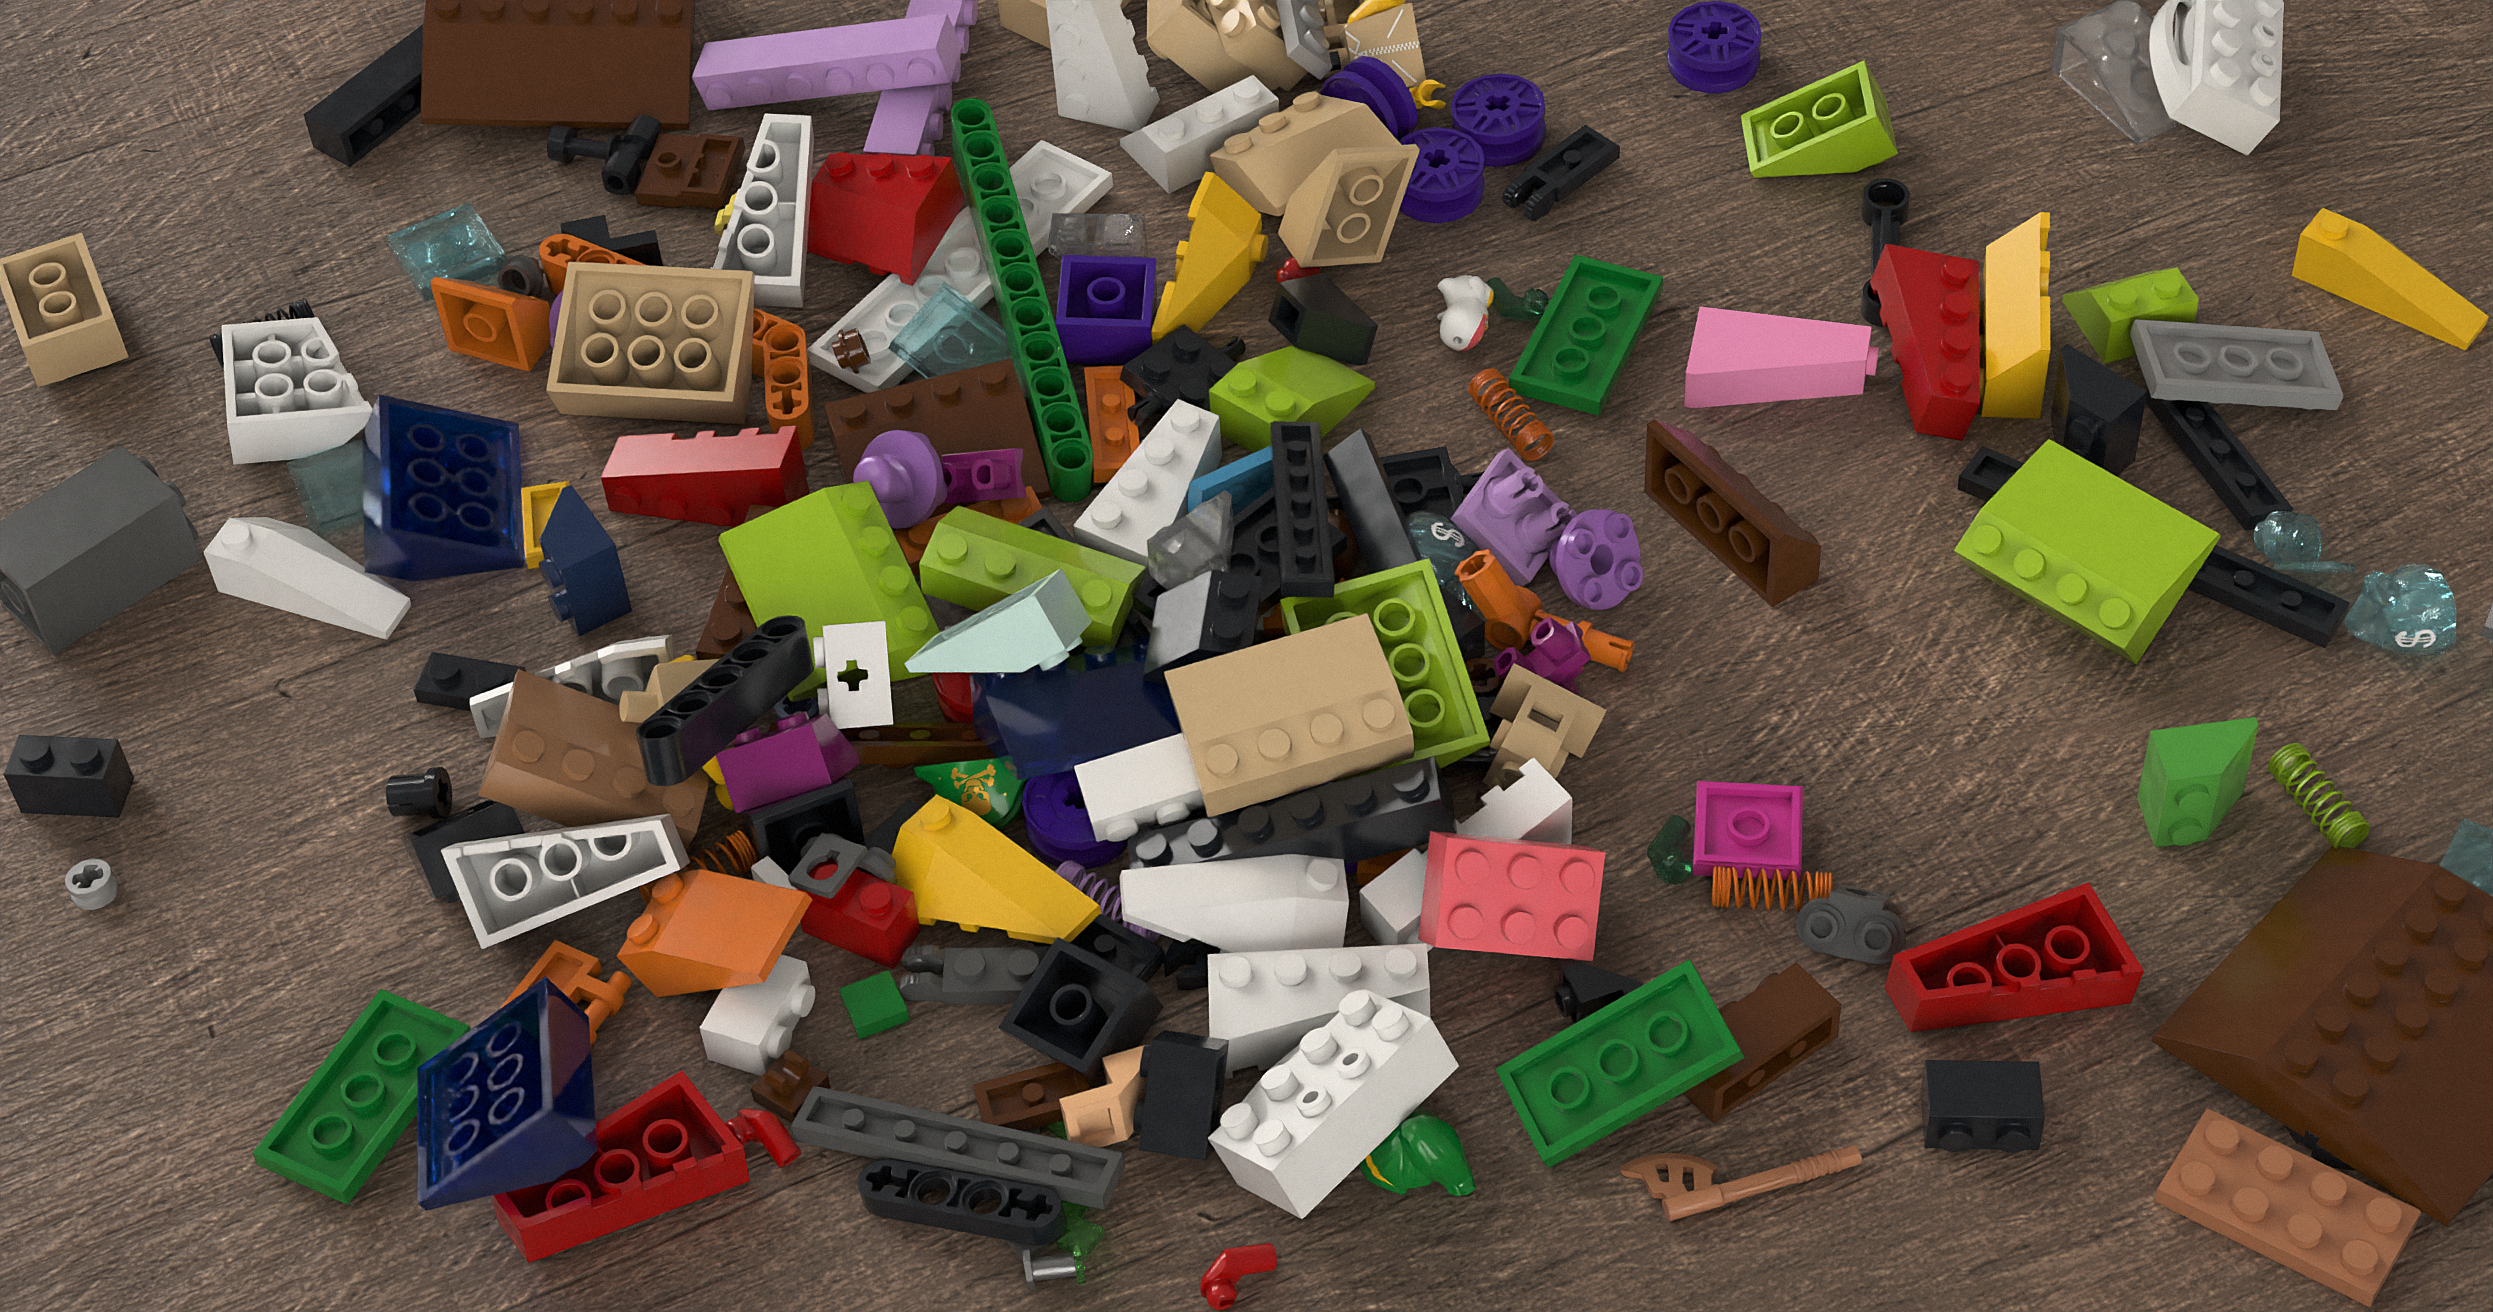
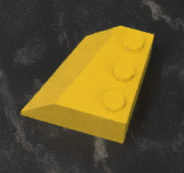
M2050 212L2036 214L1986 246L1979 300L1981 417L2040 419L2051 350L2050 296H2047L2050 251H2046L2048 232L2050 230Z

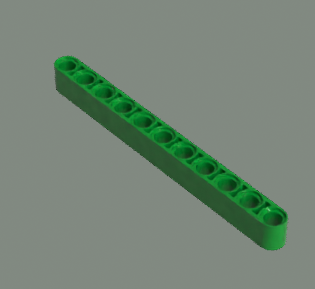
M977 98L962 99L955 103L951 109L952 149L1051 492L1059 500L1078 502L1089 496L1093 489L1092 446L992 110L989 104Z

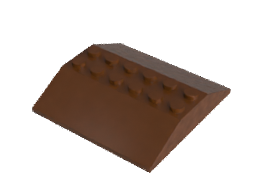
M426 0L423 20L421 124L536 127L560 125L585 128H629L635 117L645 115L659 120L661 129L689 130L696 0Z
M2331 846L2153 1034L2151 1042L2301 1136L2305 1137L2306 1130L2319 1137L2318 1146L2448 1227L2493 1173V896L2436 864L2338 846V848Z

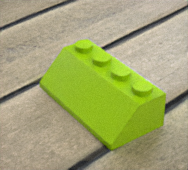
M957 506L938 521L919 563L921 591L923 594L978 612L1062 569L1092 621L1080 634L1083 642L1079 645L1109 655L1113 653L1132 607V594L1139 590L1146 573V566L961 506Z

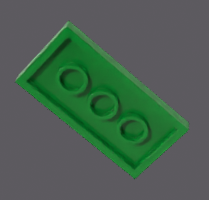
M1575 254L1509 377L1510 388L1514 389L1516 394L1599 416L1663 291V276Z
M1688 959L1497 1067L1495 1070L1542 1162L1550 1168L1744 1059L1745 1056L1696 967Z
M380 989L252 1152L257 1165L348 1205L474 1039L470 1025Z

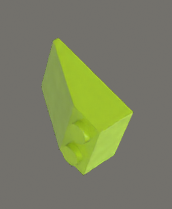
M1865 60L1741 115L1750 172L1754 178L1852 173L1880 164L1898 154L1886 97Z
M1291 345L1239 362L1209 389L1210 412L1219 415L1221 436L1255 453L1270 446V425L1273 421L1320 423L1322 439L1375 389V381L1327 356Z

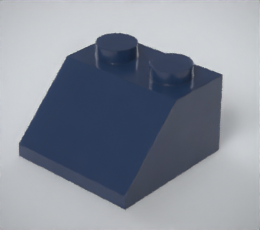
M569 485L563 488L539 539L545 559L539 562V568L547 585L554 591L553 594L548 596V600L555 616L561 623L568 620L578 636H581L631 612L632 608L615 543L573 486Z

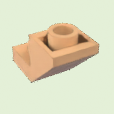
M1145 1045L1102 1057L1107 1085L1059 1099L1068 1141L1100 1148L1127 1140L1134 1132L1133 1120L1137 1102L1139 1099H1145L1147 1078L1140 1076V1061Z

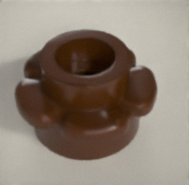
M857 328L847 332L841 329L837 334L838 341L832 343L835 357L842 369L850 367L855 374L860 373V367L871 363L868 349Z

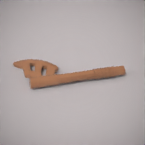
M1853 1145L1836 1151L1830 1150L1828 1153H1821V1155L1817 1154L1813 1157H1806L1805 1160L1799 1159L1798 1162L1793 1161L1781 1167L1719 1185H1712V1179L1718 1171L1717 1166L1708 1160L1688 1154H1650L1633 1159L1620 1166V1172L1626 1177L1642 1179L1652 1198L1663 1199L1664 1214L1670 1222L1721 1207L1729 1202L1794 1183L1800 1184L1803 1181L1817 1179L1818 1176L1823 1177L1826 1174L1830 1175L1833 1172H1840L1842 1169L1862 1164V1157L1857 1146ZM1658 1169L1668 1171V1182L1660 1180L1657 1172ZM1685 1172L1693 1174V1191L1688 1192L1683 1184Z

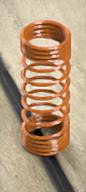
M1490 368L1479 372L1472 379L1468 388L1472 399L1481 406L1484 413L1488 414V418L1508 438L1511 445L1515 446L1516 451L1524 460H1538L1547 454L1554 442V435L1542 421L1537 420V415L1530 412L1528 405L1523 404V399L1516 395V391L1510 388V384L1497 369ZM1497 378V382L1490 385L1483 395L1477 396L1478 391L1486 382ZM1508 391L1513 393V397L1505 400L1498 407L1497 411H1490L1491 406L1503 400ZM1515 399L1520 401V405L1512 408L1505 415L1504 419H1497L1498 414L1507 410L1514 403ZM1511 401L1506 407L1501 409L1506 403ZM1522 407L1527 409V413L1519 416L1512 423L1511 427H1504L1505 422L1514 418L1521 411ZM1518 409L1514 414L1508 417L1513 411ZM1529 415L1534 417V421L1526 424L1519 431L1518 435L1511 436L1512 429L1522 425ZM1524 417V419L1521 422L1515 425L1520 419ZM1541 434H1544V438L1536 447L1524 451L1527 445L1532 444Z
M737 830V833L734 832L733 835L726 836L725 846L715 842L713 853L707 849H702L700 860L695 856H689L690 863L688 867L685 866L683 869L686 872L693 871L691 864L693 859L703 870L709 871L704 860V853H707L716 863L719 872L728 875L718 859L717 846L728 855L735 872L740 876L742 872L747 873V870L750 871L751 866L759 862L749 838L745 833ZM660 878L639 886L641 897L646 906L652 899V890Z
M1715 866L1713 867L1712 907H1721L1722 909L1729 907L1730 888L1733 877L1735 903L1739 910L1743 904L1748 877L1750 905L1754 911L1757 908L1763 877L1765 907L1769 911L1772 908L1778 877L1780 908L1784 912L1787 907L1790 885L1793 878L1795 910L1799 913L1802 907L1806 880H1808L1809 901L1819 897H1829L1830 891L1833 889V874L1831 872L1829 874L1827 872L1819 873L1818 871L1815 873L1813 895L1812 877L1806 871L1803 875L1798 896L1797 876L1792 870L1788 875L1784 895L1782 875L1777 869L1773 875L1769 895L1767 873L1762 868L1758 875L1754 896L1752 872L1747 868L1743 875L1739 897L1737 870L1729 866L1727 868L1725 866L1723 868Z

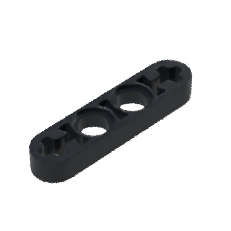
M881 1159L870 1163L860 1172L857 1180L858 1190L865 1208L870 1213L880 1217L1029 1245L1051 1243L1059 1238L1066 1229L1067 1219L1060 1196L1054 1190L1046 1187L893 1159ZM945 1189L950 1191L949 1196L939 1204L927 1205L922 1203L924 1196L933 1190ZM997 1199L1001 1201V1205L992 1213L981 1215L973 1212L975 1206L982 1200ZM1029 1218L1037 1219L1036 1221H1030Z

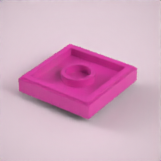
M1697 781L1693 875L1713 876V867L1721 866L1723 868L1725 866L1727 868L1729 866L1737 870L1738 878H1743L1745 870L1749 868L1752 872V878L1758 879L1759 872L1763 868L1767 873V879L1772 880L1774 872L1778 869L1781 872L1782 880H1787L1789 873L1793 870L1796 873L1797 881H1800L1802 866L1803 786Z

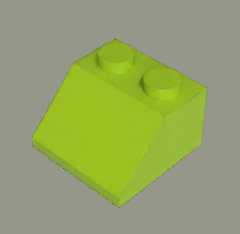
M2178 268L2149 271L2063 295L2062 302L2105 364L2136 355L2129 335L2135 319L2195 323L2199 298Z

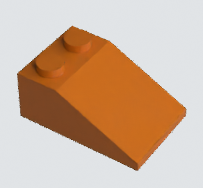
M703 869L670 873L660 879L654 886L652 899L642 915L630 925L627 931L628 938L617 954V957L657 998L764 983L813 899L806 892Z

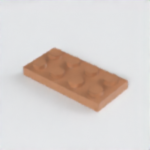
M2208 1108L2204 1111L2157 1188L2154 1202L2368 1307H2371L2417 1225L2421 1210Z

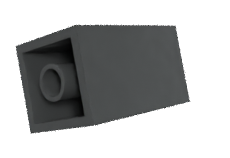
M119 446L0 521V605L51 654L56 655L201 560L194 541L199 537L198 532L192 522L184 515L182 509L186 505L183 494L172 481L169 480L164 483L145 457L141 456L137 459L124 446Z

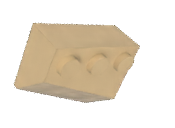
M1147 0V41L1151 50L1164 60L1171 59L1212 93L1219 92L1252 75L1269 90H1276L1279 87L1226 54L1206 0Z
M1313 91L1297 96L1293 100V105L1282 112L1264 116L1259 120V126L1249 132L1228 138L1224 142V147L1209 156L1215 173L1256 211L1279 217L1285 213L1289 197L1334 149L1401 145V143L1366 104L1320 95L1318 92Z

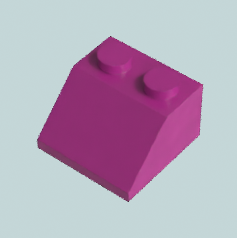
M803 711L776 721L779 729L761 734L759 726L747 728L744 732L738 734L731 744L721 750L716 755L735 812L739 813L833 784L861 763L859 755L827 714L809 719L807 712Z

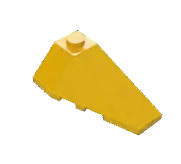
M1205 172L1192 200L1187 215L1189 221H1194L1190 231L1189 242L1179 241L1176 250L1175 281L1169 280L1166 282L1151 330L1152 345L1182 325H1186L1197 333L1250 280L1257 262L1262 263L1266 258L1268 236L1262 234L1261 214L1213 172Z
M937 794L899 829L891 855L896 863L894 869L897 879L896 885L914 892L919 924L933 926L936 920L959 923L963 931L977 933L980 926L1006 930L1009 938L1053 944L1056 938L1059 937L1070 943L1102 913L1099 904L974 812Z

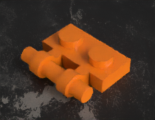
M554 940L492 1019L497 1031L539 1050L543 1048L552 1035L562 1038L553 1050V1055L560 1062L569 1065L579 1052H586L597 1039L595 1032L606 1017H613L625 1003L623 996L632 986L633 982L629 976L621 971H616L607 983L598 980L597 978L603 972L598 958ZM581 999L590 1003L579 1018L569 1015Z

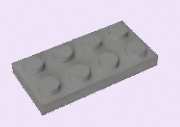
M2135 319L2129 333L2151 398L2169 401H2201L2215 404H2247L2261 407L2278 406L2308 410H2338L2344 397L2319 332Z

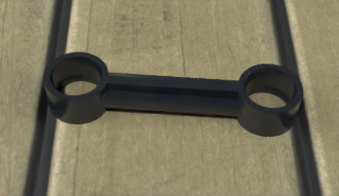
M1881 178L1873 180L1865 186L1863 191L1861 216L1864 222L1871 227V278L1885 244L1900 246L1899 227L1906 222L1908 217L1910 192L1902 182L1895 179ZM1890 202L1896 205L1891 207L1879 206L1875 203ZM1869 279L1863 286L1861 314L1870 324L1883 327L1879 313L1882 305L1873 301L1879 298V295H1874L1870 283L1871 279Z

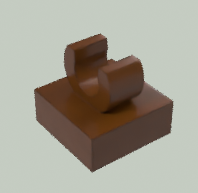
M787 1049L750 1089L754 1102L793 1123L813 1085L828 1089L831 1087L827 1074L811 1066L807 1059Z

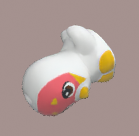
M1462 275L1456 278H1445L1438 284V289L1442 292L1447 305V310L1437 315V318L1441 320L1440 338L1451 349L1464 352L1475 347L1488 329L1489 313L1487 308L1493 302L1494 292L1478 276Z

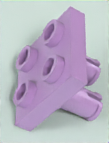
M1507 448L1495 456L1450 520L1481 550L1490 549L1510 579L1517 586L1522 587L1531 582L1550 555V548L1554 541L1562 535L1566 526L1577 514L1574 509L1570 510L1568 508L1569 504L1561 501L1543 483L1539 474H1534V469L1526 466Z

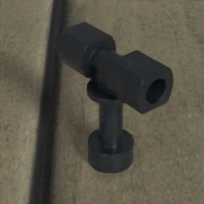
M645 115L637 116L623 137L612 134L607 142L578 138L575 128L555 125L550 130L548 136L547 154L550 160L566 163L572 162L575 155L605 160V167L601 172L604 189L615 195H627L631 192L641 175L640 159H649L658 135L662 133L661 124L656 118Z

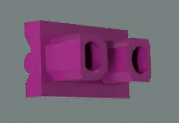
M1023 448L942 455L943 480L947 485L945 504L1025 498L1026 490L1021 478Z
M1547 617L1536 625L1530 634L1532 643L1536 647L1530 654L1524 657L1513 647L1507 648L1494 658L1493 663L1497 676L1504 683L1513 663L1578 695L1579 692L1574 679L1585 671L1583 664L1591 659L1590 653L1582 640V629L1573 621L1564 627L1552 618Z

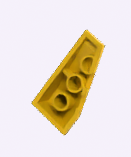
M2322 208L2300 234L2291 275L2295 278L2465 351L2488 322L2489 316L2382 235L2363 224Z

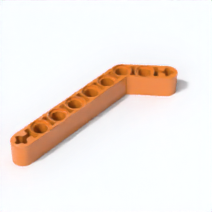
M569 234L552 235L543 240L539 246V256L547 286L550 291L557 295L564 290L568 261L645 265ZM754 308L752 374L765 379V401L771 434H778L780 427L797 426L801 450L803 451L810 447L815 438L812 368L805 332L794 323Z

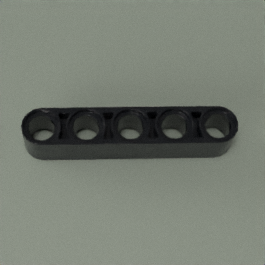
M786 615L766 621L640 724L636 729V736L646 778L650 784L670 786L690 778L737 738L738 734L744 732L814 671L805 621L801 617Z

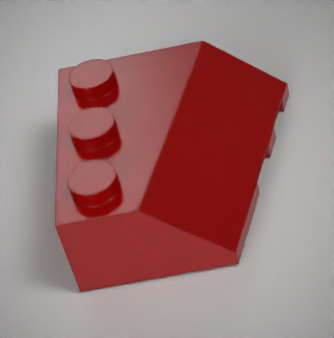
M847 152L830 153L812 180L807 240L808 251L847 265L854 262L867 264L871 273L883 276L887 272L899 275L902 283L913 286L965 203L952 158L931 157L929 155L896 156L886 153L877 155L849 154Z

